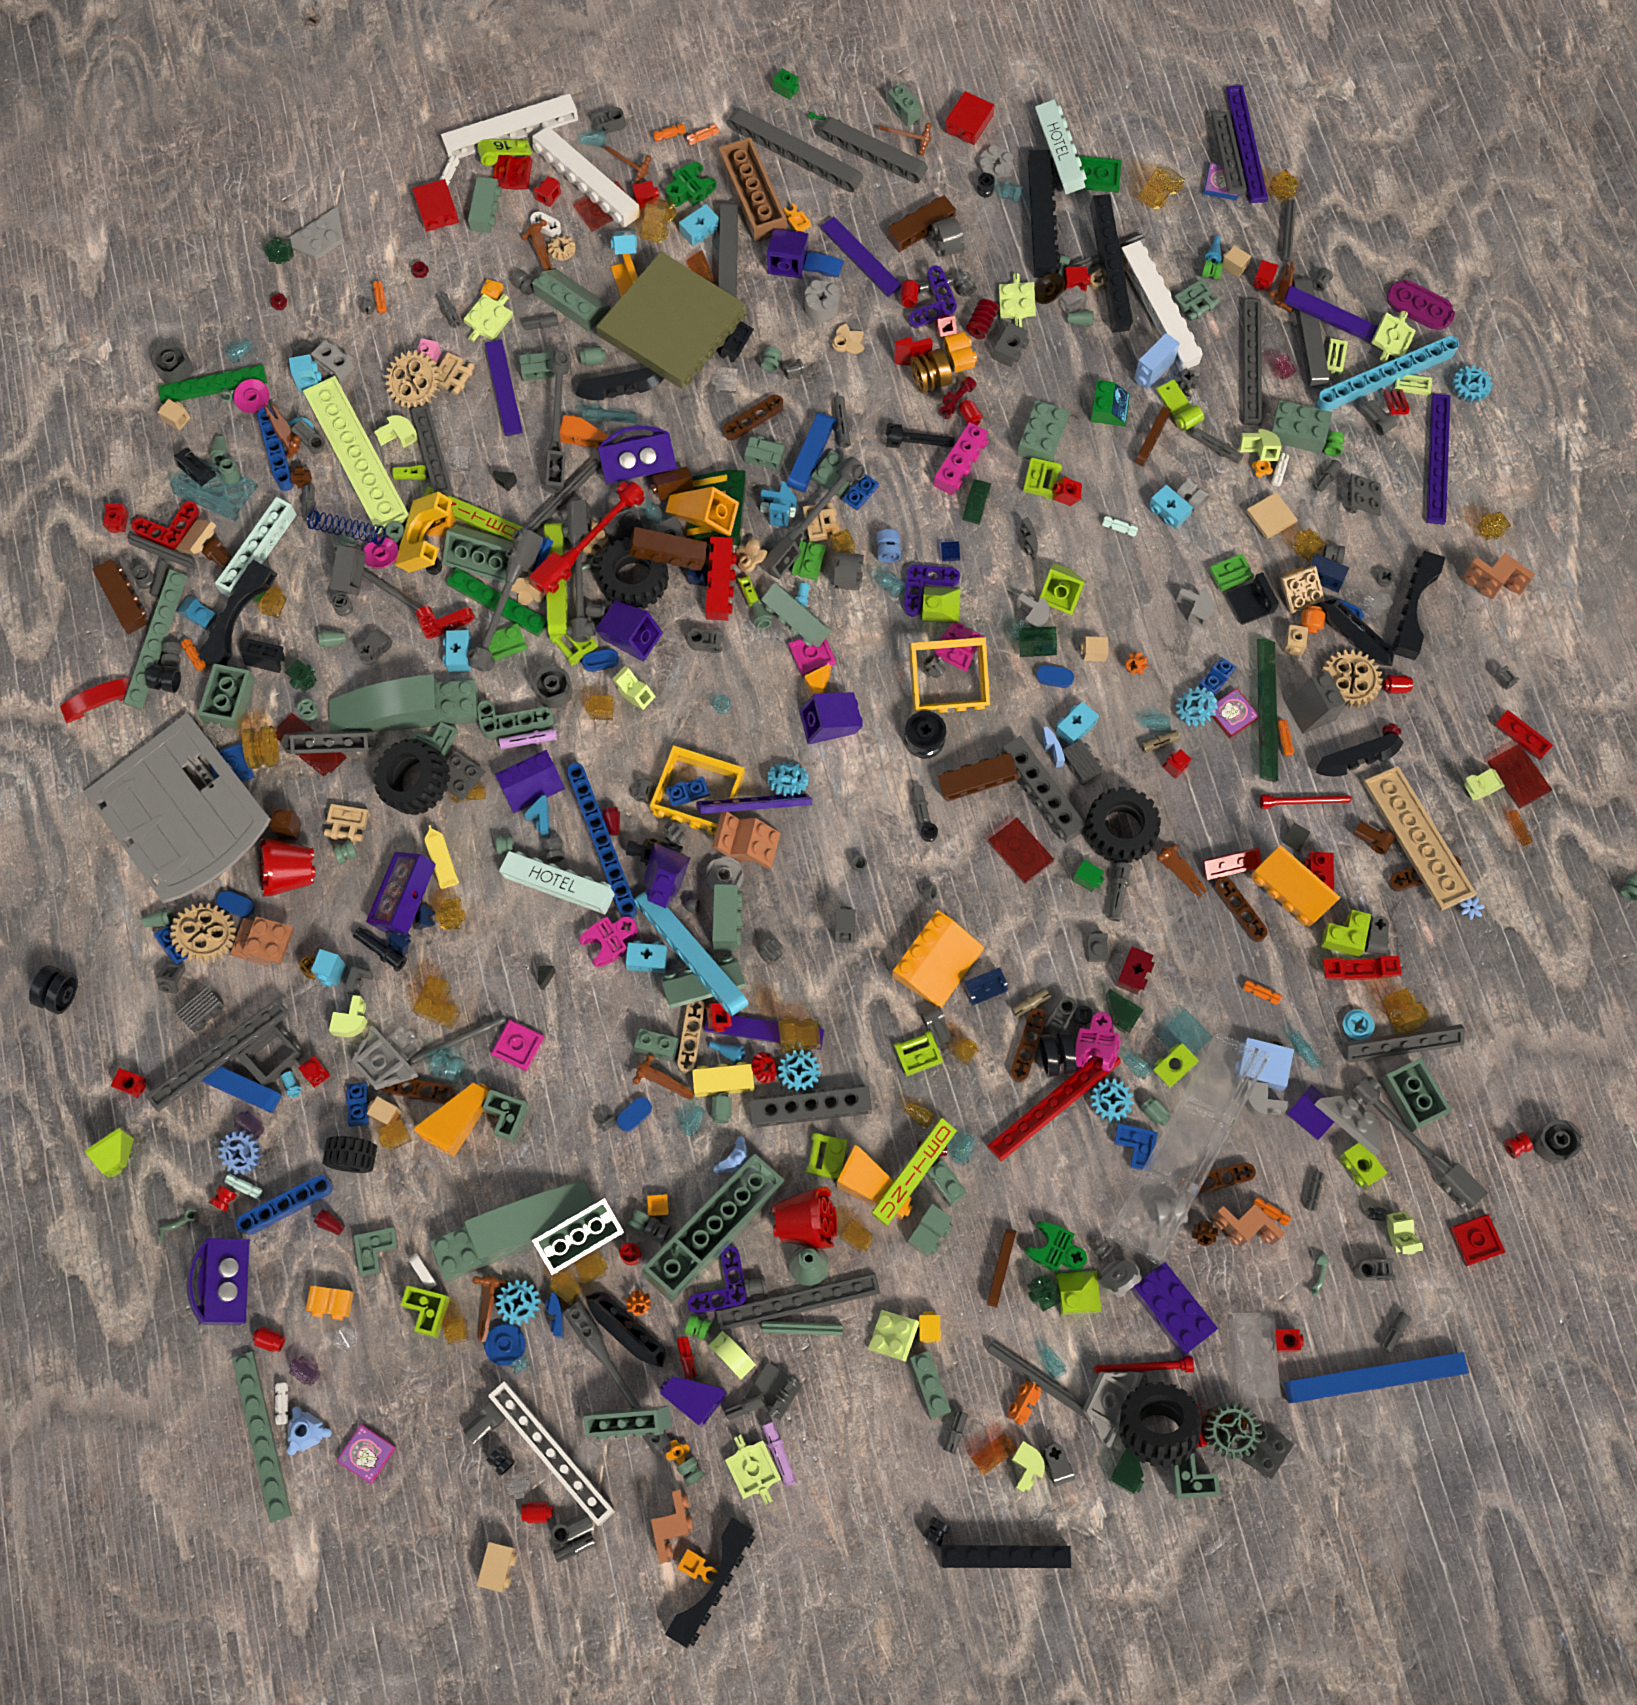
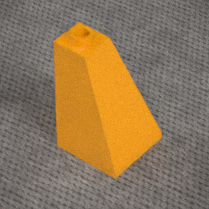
M708 487L670 495L665 512L676 516L679 520L731 536L739 502L715 487Z
M473 1082L414 1128L415 1133L421 1139L448 1155L455 1157L484 1112L483 1105L490 1088L482 1083L477 1085Z
M855 1145L837 1180V1188L875 1207L893 1183V1180L859 1146ZM910 1196L895 1217L903 1220L904 1215L909 1216L913 1205L910 1204L912 1200Z

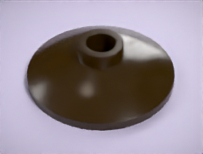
M1050 273L1040 279L1034 288L1035 301L1039 304H1048L1056 300L1064 289V278L1058 273Z

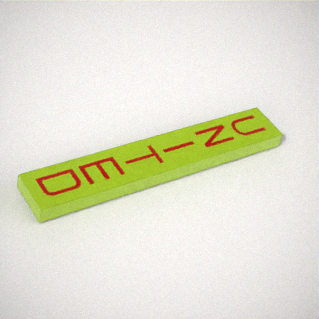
M428 486L422 497L434 493L433 488ZM448 496V498L453 500L451 509L455 519L496 537L515 542L512 539L513 533L516 530H520V528H524L455 497Z
M943 1118L938 1120L871 1211V1214L885 1226L889 1225L957 1132Z

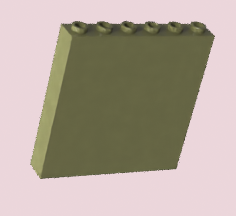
M660 252L596 327L600 338L683 390L687 385L691 384L697 372L702 371L707 360L712 359L715 351L725 343L728 335L735 331L738 323L746 318V304L670 256Z

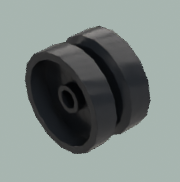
M920 711L913 714L905 726L904 743L907 750L913 756L921 759L932 758L942 751L946 737V724L937 713L931 711Z
M52 965L44 966L32 982L29 991L30 1004L41 1009L46 1008L49 1012L57 1015L62 1014L71 1005L76 995L78 978L75 974L61 971Z
M1069 1030L1058 1031L1056 1039L1051 1033L1040 1034V1052L1046 1076H1058L1060 1067L1065 1075L1076 1073L1075 1049Z

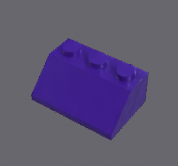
M547 750L495 774L513 813L533 805L542 795H546L548 798L565 789Z

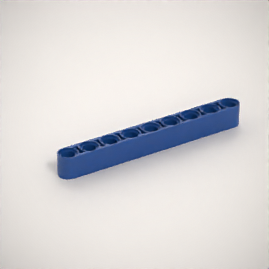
M573 763L568 767V776L605 875L615 894L614 898L622 918L630 917L633 919L637 915V907L584 767L580 763ZM575 772H581L580 776L574 777L573 774ZM582 788L588 789L585 793H579ZM587 805H594L591 810L585 809ZM595 821L600 822L597 827H593L591 824ZM601 838L607 839L603 844L598 843V840ZM607 855L613 856L609 861L604 860ZM613 872L620 873L616 878L610 877ZM619 889L626 890V892L623 895L617 894V891ZM626 906L633 907L630 912L623 911Z
M1460 1352L1284 1382L1288 1404L1464 1375L1469 1373L1465 1353Z

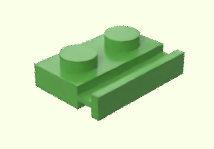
M801 540L799 549L802 553L794 562L792 575H799L802 578L818 581L826 552V545L812 542L807 543Z
M1242 553L1209 567V572L1215 583L1219 586L1220 592L1254 578V573L1251 572V568Z
M518 623L495 631L489 646L492 658L495 661L527 650Z

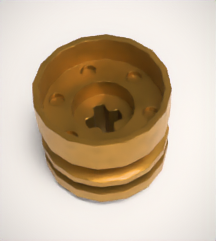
M941 348L929 351L927 358L921 354L919 358L915 356L910 359L912 377L920 393H927L928 390L933 391L935 384L941 388L952 383L950 365Z

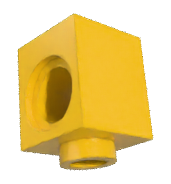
M934 1311L923 1312V1315L918 1317L919 1343L940 1342V1315H935Z

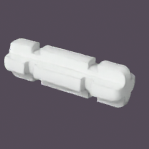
M450 156L439 179H445L447 186L456 170L455 167L459 164L458 157Z
M1281 453L1271 481L1273 486L1279 487L1282 483L1289 460L1288 454Z
M285 1382L275 1385V1392H277V1395H275V1413H277L275 1421L278 1425L288 1423V1415H286V1412H288V1394H286L288 1384Z

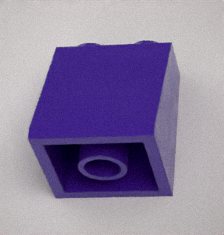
M774 228L767 250V274L802 279L809 245V233Z
M614 601L595 629L604 641L643 662L663 634V631L648 611L618 601Z
M854 692L813 694L799 710L808 744L854 735L863 727V719L860 716L858 701L855 698Z
M657 843L654 844L644 874L647 900L663 908L669 905L681 888L690 857Z
M674 1376L671 1379L667 1378L660 1387L662 1390L660 1394L700 1428L704 1426L727 1396L726 1391L722 1388Z

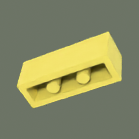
M748 1062L736 1063V1066L718 1064L715 1068L698 1066L697 1069L692 1070L695 1097L715 1096L717 1093L755 1092L751 1064H748Z

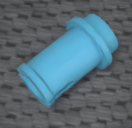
M800 583L795 598L806 606L808 604L807 597L810 585Z
M289 1071L282 1074L280 1078L287 1089V1096H290V1098L299 1096L302 1088L297 1084L293 1072Z

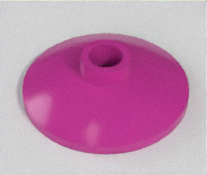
M256 379L243 381L234 392L236 406L246 413H256L260 409L265 408L270 397L267 386Z
M389 538L372 540L363 550L367 553L365 563L369 567L377 569L391 565L398 555L399 549L397 544Z

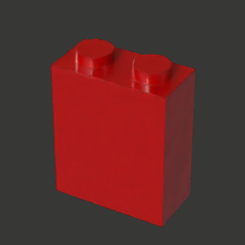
M964 91L945 120V132L962 139L966 143L975 145L994 116L995 105Z
M445 179L412 188L426 232L451 226L459 222Z

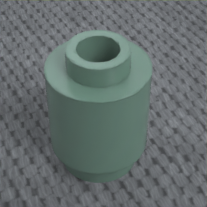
M601 346L580 350L581 364H586V366L603 364V361L606 360L605 350H602Z
M231 459L222 460L219 465L222 481L227 485L238 483L240 474L237 464Z
M717 1093L716 1096L712 1097L711 1117H713V1122L729 1123L732 1111V1098L728 1097L726 1093Z
M1154 1097L1148 1099L1141 1107L1144 1110L1143 1113L1156 1126L1161 1124L1163 1127L1171 1120L1169 1117L1171 1112Z

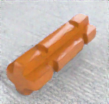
M682 123L678 124L677 127L672 126L661 129V132L659 130L653 132V138L658 142L662 141L663 138L668 139L677 136V134H685V125Z
M716 124L710 125L709 128L706 127L694 132V135L693 133L687 135V142L689 145H693L696 141L700 142L711 137L710 135L718 134L719 129Z
M374 281L373 289L377 311L380 314L386 313L387 308L383 284L381 281Z
M184 639L181 642V646L190 661L194 663L193 666L197 671L204 670L206 664L198 657L199 652L190 639Z
M1280 720L1277 723V728L1280 731L1279 737L1283 747V755L1291 756L1294 753V748L1291 745L1292 739L1288 729V721Z
M1246 980L1244 983V991L1253 992V995L1266 1001L1270 1000L1275 1005L1280 1002L1281 994L1272 993V990L1259 984L1255 985V982Z
M1260 1197L1254 1199L1252 1206L1256 1204L1267 1216L1274 1220H1279L1278 1222L1284 1226L1289 1223L1291 1219L1289 1214L1282 1213V1210L1268 1202L1265 1203V1200Z

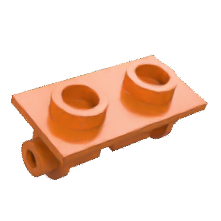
M1025 1380L1018 1389L1015 1401L1010 1404L1006 1418L1014 1420L1020 1426L1026 1423L1032 1412L1027 1405L1029 1403L1035 1407L1042 1394L1040 1393L1041 1388L1036 1383Z

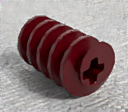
M989 299L980 300L966 326L967 332L976 339H984L985 334L988 333L991 327V323L994 321V317H996L999 311V305Z

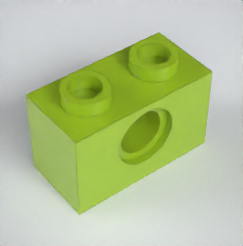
M1176 1043L1169 1050L1171 1054L1168 1057L1164 1058L1162 1056L1154 1064L1156 1068L1153 1070L1169 1088L1173 1087L1200 1062L1183 1043L1181 1045ZM1174 1058L1179 1059L1181 1062V1066L1177 1070H1173L1170 1067V1061Z
M1359 1142L1339 1156L1342 1166L1352 1173L1354 1182L1357 1186L1362 1187L1363 1190L1387 1174V1171L1375 1155ZM1358 1161L1365 1164L1366 1170H1361L1358 1167Z

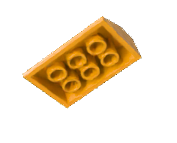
M1281 845L1269 854L1250 875L1256 885L1262 886L1268 891L1267 893L1271 898L1277 899L1287 912H1292L1297 917V920L1307 927L1314 924L1340 899V896Z
M937 910L894 968L892 977L935 1007L940 1006L942 1008L982 953L984 947L954 920Z

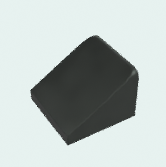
M493 472L495 482L507 491H510L517 483L514 473Z
M1294 823L1284 838L1283 843L1299 852L1311 832Z
M554 966L538 967V986L541 990L546 988L555 974Z

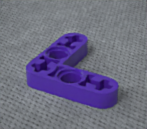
M932 266L927 272V279L937 302L915 310L910 314L908 323L913 328H920L933 323L935 319H939L940 315L949 314L951 316L957 309L956 301L944 271L940 266ZM933 271L939 273L937 279L935 276H932ZM940 286L944 287L946 294L940 295L937 292V288ZM946 301L948 305H952L950 311L949 309L944 308L946 306ZM928 310H936L937 316L934 318L930 317ZM924 312V318H921L919 320V323H917V321H913L914 315H916V317L919 318L923 315Z
M910 566L906 579L905 614L915 617L920 613L923 584L956 586L960 581L959 571L949 567ZM914 571L917 572V577H913ZM931 572H936L939 577L931 579L928 575ZM951 574L954 575L953 580H950ZM916 587L919 592L913 595L909 592V589ZM911 600H915L914 610H910Z
M728 1246L721 1253L727 1288L692 1295L688 1300V1307L692 1313L701 1314L742 1305L746 1302L747 1294L741 1259L736 1247ZM728 1251L736 1254L733 1257L734 1265L738 1263V1267L732 1266L726 1269V1265L730 1266L729 1259L725 1258V1255H728ZM733 1270L738 1271L740 1274V1278L736 1282L728 1279V1274ZM742 1283V1287H738V1291L740 1294H743V1297L740 1298L739 1302H736V1299H732V1296L735 1295L734 1287L730 1289L729 1286H737ZM714 1295H721L723 1297V1303L720 1306L712 1304L711 1300ZM708 1296L710 1308H706V1304L700 1305L698 1310H696L695 1306H691V1304L695 1303L694 1299L703 1302L706 1301L704 1297Z

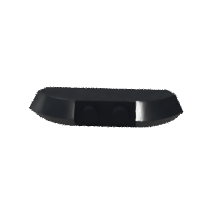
M649 368L590 378L580 382L575 395L583 399L598 401L604 400V398H615L619 395H631L636 392L643 393L659 385L664 378Z
M1339 599L1322 602V608L1326 614L1325 617L1334 629L1339 628L1343 636L1350 638L1359 650L1365 652L1364 656L1368 654L1369 660L1374 659V662L1380 665H1393L1394 649Z
M1391 733L1322 757L1315 773L1332 777L1347 775V769L1351 771L1364 763L1369 765L1377 760L1384 762L1392 758L1400 750L1404 742L1400 736Z
M596 1292L586 1296L588 1307L596 1321L639 1360L653 1366L663 1367L666 1357L665 1348L605 1292Z

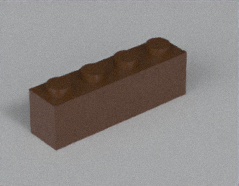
M945 195L935 198L931 203L921 206L917 211L906 215L902 220L892 223L887 228V239L898 252H901L930 235L929 231L932 230L934 222L954 216L953 220H955L956 208Z
M634 527L630 537L629 556L701 571L705 562L707 542Z
M110 559L92 568L127 634L148 625L145 619L147 614L143 607L139 608L137 603L140 600L136 593H131L132 585L128 578H123L122 574L125 572L121 565H116L113 559Z
M1006 752L1000 753L992 759H982L973 765H963L955 771L947 770L938 776L943 796L947 802L1020 779L1012 754Z

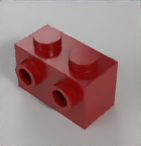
M1310 852L1304 858L1303 865L1334 891V853Z

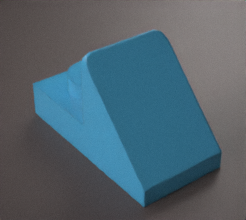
M782 481L780 492L771 489L762 490L761 503H773L774 498L790 500L792 502L791 506L797 510V498L784 481Z
M774 498L773 503H770L771 526L788 528L792 504L790 500Z
M187 597L176 611L205 630L210 627L217 617L215 612L201 605L195 597Z
M542 795L524 816L526 821H536L537 832H541L542 837L547 838L550 837L549 804L547 796Z

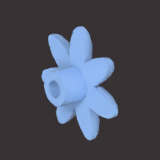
M1478 897L1474 898L1473 901L1470 898L1466 902L1459 903L1464 908L1461 914L1468 913L1470 920L1473 919L1474 914L1481 917L1482 914L1479 910L1485 906L1477 904L1479 901Z

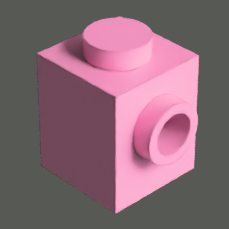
M421 338L417 351L419 353L424 352L426 356L429 355L432 357V360L438 362L441 354L439 343Z

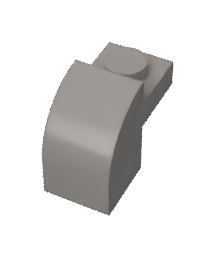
M1181 588L1176 602L1192 608L1188 621L1205 628L1213 609L1211 596L1203 589H1201L1198 595L1190 589Z
M1021 593L1017 599L1016 607L1028 613V616L1025 618L1024 628L1040 636L1048 623L1049 605L1042 597L1036 602L1033 597Z
M1248 1081L1245 1085L1244 1101L1251 1114L1263 1119L1267 1115V1111L1271 1115H1281V1113L1288 1109V1101L1268 1099L1269 1083Z

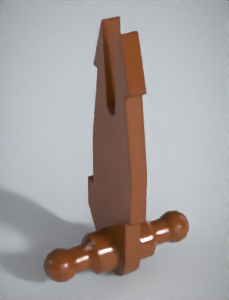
M929 122L925 124V131L922 132V136L879 126L880 130L920 140L919 155L921 156L925 154V148L931 142L930 129L932 125Z
M605 146L604 149L638 170L633 184H639L640 180L648 174L647 170L649 168L648 164L652 160L651 156L647 155L645 161L638 165L611 147Z
M543 219L540 223L529 225L527 232L523 233L521 238L527 240L529 236L532 237L531 239L541 265L546 271L552 270V264H550L544 243L545 239L540 232L541 228L547 225V221Z
M1293 261L1290 268L1287 264L1283 271L1277 294L1275 291L1269 292V296L1274 299L1275 305L1278 308H1286L1288 312H1293L1294 307L1283 302L1290 285L1292 286L1295 270Z
M271 404L277 419L265 406L266 416L269 417L279 440H282L287 448V457L292 458L300 449V437L295 436L290 431L291 427L275 406Z
M1172 844L1171 846L1163 847L1160 854L1157 855V860L1162 861L1167 869L1170 868L1191 889L1190 891L1199 897L1202 896L1193 884L1194 882L1206 893L1207 891L1202 881H1199L1188 863L1175 852L1178 850V845Z
M648 1054L646 1060L638 1064L637 1075L633 1078L634 1084H639L641 1078L644 1077L651 1082L654 1081L680 1094L682 1097L690 1100L693 1098L694 1093L686 1086L684 1087L664 1073L651 1068L650 1063L654 1060L653 1054Z
M491 1274L482 1278L475 1276L472 1279L474 1284H482L483 1286L480 1325L478 1328V1341L486 1342L494 1301V1288L498 1286L505 1288L508 1286L507 1280H499L498 1277Z

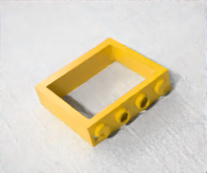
M986 637L908 643L913 711L920 712L937 709V713L948 712V708H955V711H967L966 707H974V710H980L990 705ZM977 646L981 700L920 704L916 650Z
M673 745L650 804L651 813L656 817H667L673 822L689 824V827L699 830L701 828L707 830L709 834L715 835L718 824L660 806L676 762L680 761L736 779L729 799L737 798L745 777V768Z

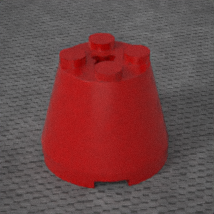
M269 838L260 839L259 873L261 890H263L262 897H270L314 884L313 848Z
M827 1186L816 1187L773 1204L772 1213L775 1217V1225L773 1226L774 1236L779 1237L783 1243L820 1249L833 1248L834 1243L832 1240L833 1237L837 1236L838 1222L836 1206H833L829 1198L832 1194Z

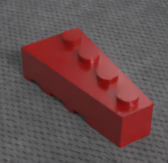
M710 537L709 569L711 570L708 571L709 588L707 587L706 620L728 621L729 614L733 612V603H730V597L734 598V586L731 585L736 577V570H733V564H737V553H734L733 538Z

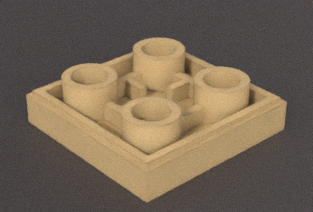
M1277 492L1246 510V513L1266 540L1297 523V518Z
M196 520L175 549L180 553L198 554L203 549V543L206 539L211 538L214 534L216 525L212 521Z
M1312 565L1280 578L1289 613H1295L1307 608V606L1325 601L1316 566Z

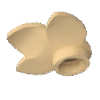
M847 324L840 326L836 331V337L832 341L833 349L837 352L846 351L850 354L861 353L865 349L860 344L863 340L864 332L850 331Z
M758 538L750 540L746 546L739 545L736 550L737 560L739 561L738 566L745 572L752 571L756 564L761 563L767 555L766 550H760Z
M531 574L526 578H518L511 588V591L519 593L518 602L522 606L529 605L533 600L541 603L545 597L544 594L532 587L529 579Z

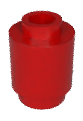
M907 280L902 283L900 301L907 308L914 307L918 302L919 284L914 280Z
M970 399L960 403L959 413L968 425L971 422L979 425L983 415L976 404Z
M1388 675L1383 680V689L1388 694H1406L1411 692L1413 688L1412 677L1407 675Z
M262 1326L260 1329H256L252 1341H255L254 1346L274 1353L275 1351H281L286 1337L281 1332Z
M532 1501L522 1504V1522H527V1524L548 1523L549 1518H553V1506L549 1505L548 1501Z

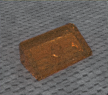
M702 250L686 260L690 270L714 284V277Z

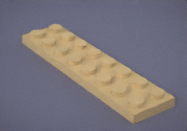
M1399 766L1366 779L1363 784L1439 910L1443 911L1474 897L1477 893Z

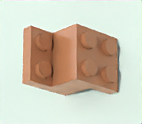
M1504 553L1493 567H1490L1476 557L1462 579L1468 585L1479 590L1483 596L1489 597L1492 600L1504 585L1510 591L1521 595L1536 574Z
M721 812L712 848L728 857L736 859L738 862L754 861L764 868H772L781 833L757 818L738 819L729 812Z
M256 917L254 921L244 918L230 955L265 966H269L270 962L281 965L294 928L260 917Z
M1256 1204L1248 1209L1238 1220L1224 1206L1211 1217L1214 1220V1226L1220 1231L1224 1230L1229 1235L1227 1237L1229 1241L1239 1247L1248 1242L1257 1232L1260 1233L1259 1237L1265 1243H1270L1271 1245L1285 1235Z
M682 1490L672 1492L676 1514L651 1520L659 1564L671 1562L670 1557H674L672 1545L670 1543L667 1544V1540L691 1535V1529H694L692 1516H688L686 1509L690 1507L688 1495L683 1494Z

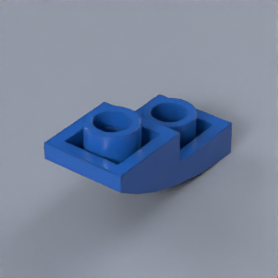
M808 252L803 268L806 272H819L823 276L839 277L844 261L832 256Z
M865 474L855 487H851L842 501L857 511L876 491L879 483Z
M1221 657L1199 683V688L1202 690L1205 687L1208 692L1211 691L1215 696L1237 667Z
M703 776L687 783L682 781L666 788L672 806L686 804L710 796L706 780Z
M170 924L156 932L153 936L164 952L177 965L187 959L188 955L182 958V951L176 952L175 947L177 945L172 946L173 939L170 938V933L172 932Z
M367 1082L347 1084L346 1102L348 1104L349 1127L369 1125V1116L367 1115L369 1105Z
M551 1293V1298H547L546 1310H548L550 1316H554L556 1319L552 1320L550 1331L553 1332L555 1338L563 1339V1309L558 1296L555 1293Z

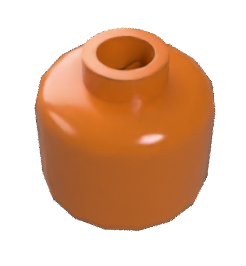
M1307 606V609L1301 612L1300 626L1308 627V634H1317V631L1324 629L1325 612L1322 611L1321 607Z

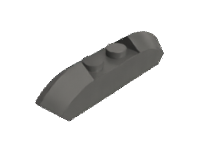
M308 731L285 734L280 743L285 752L290 754L364 752L374 750L379 739L372 731Z

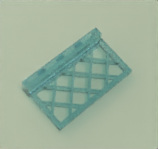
M197 457L207 467H212V471L219 472L220 474L219 466ZM184 472L177 479L173 478L170 482L173 494L235 522L239 518L238 512L258 487L257 483L240 476L239 482L225 485L220 475L206 483H209L210 489L200 490L198 488L199 485L195 481L190 483L183 482L185 478L189 477ZM222 481V486L212 488V482ZM240 486H250L246 491L240 492L239 490ZM237 487L238 493L227 495V489ZM223 490L225 492V496H214V492ZM240 497L237 505L229 502L230 499Z

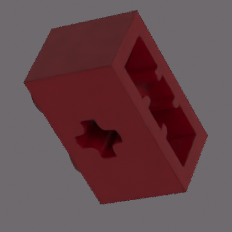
M1132 946L1116 986L1138 995L1140 989L1144 991L1148 982L1145 976L1147 972L1151 973L1155 964L1152 961L1154 955ZM1135 968L1139 969L1138 975L1134 973Z

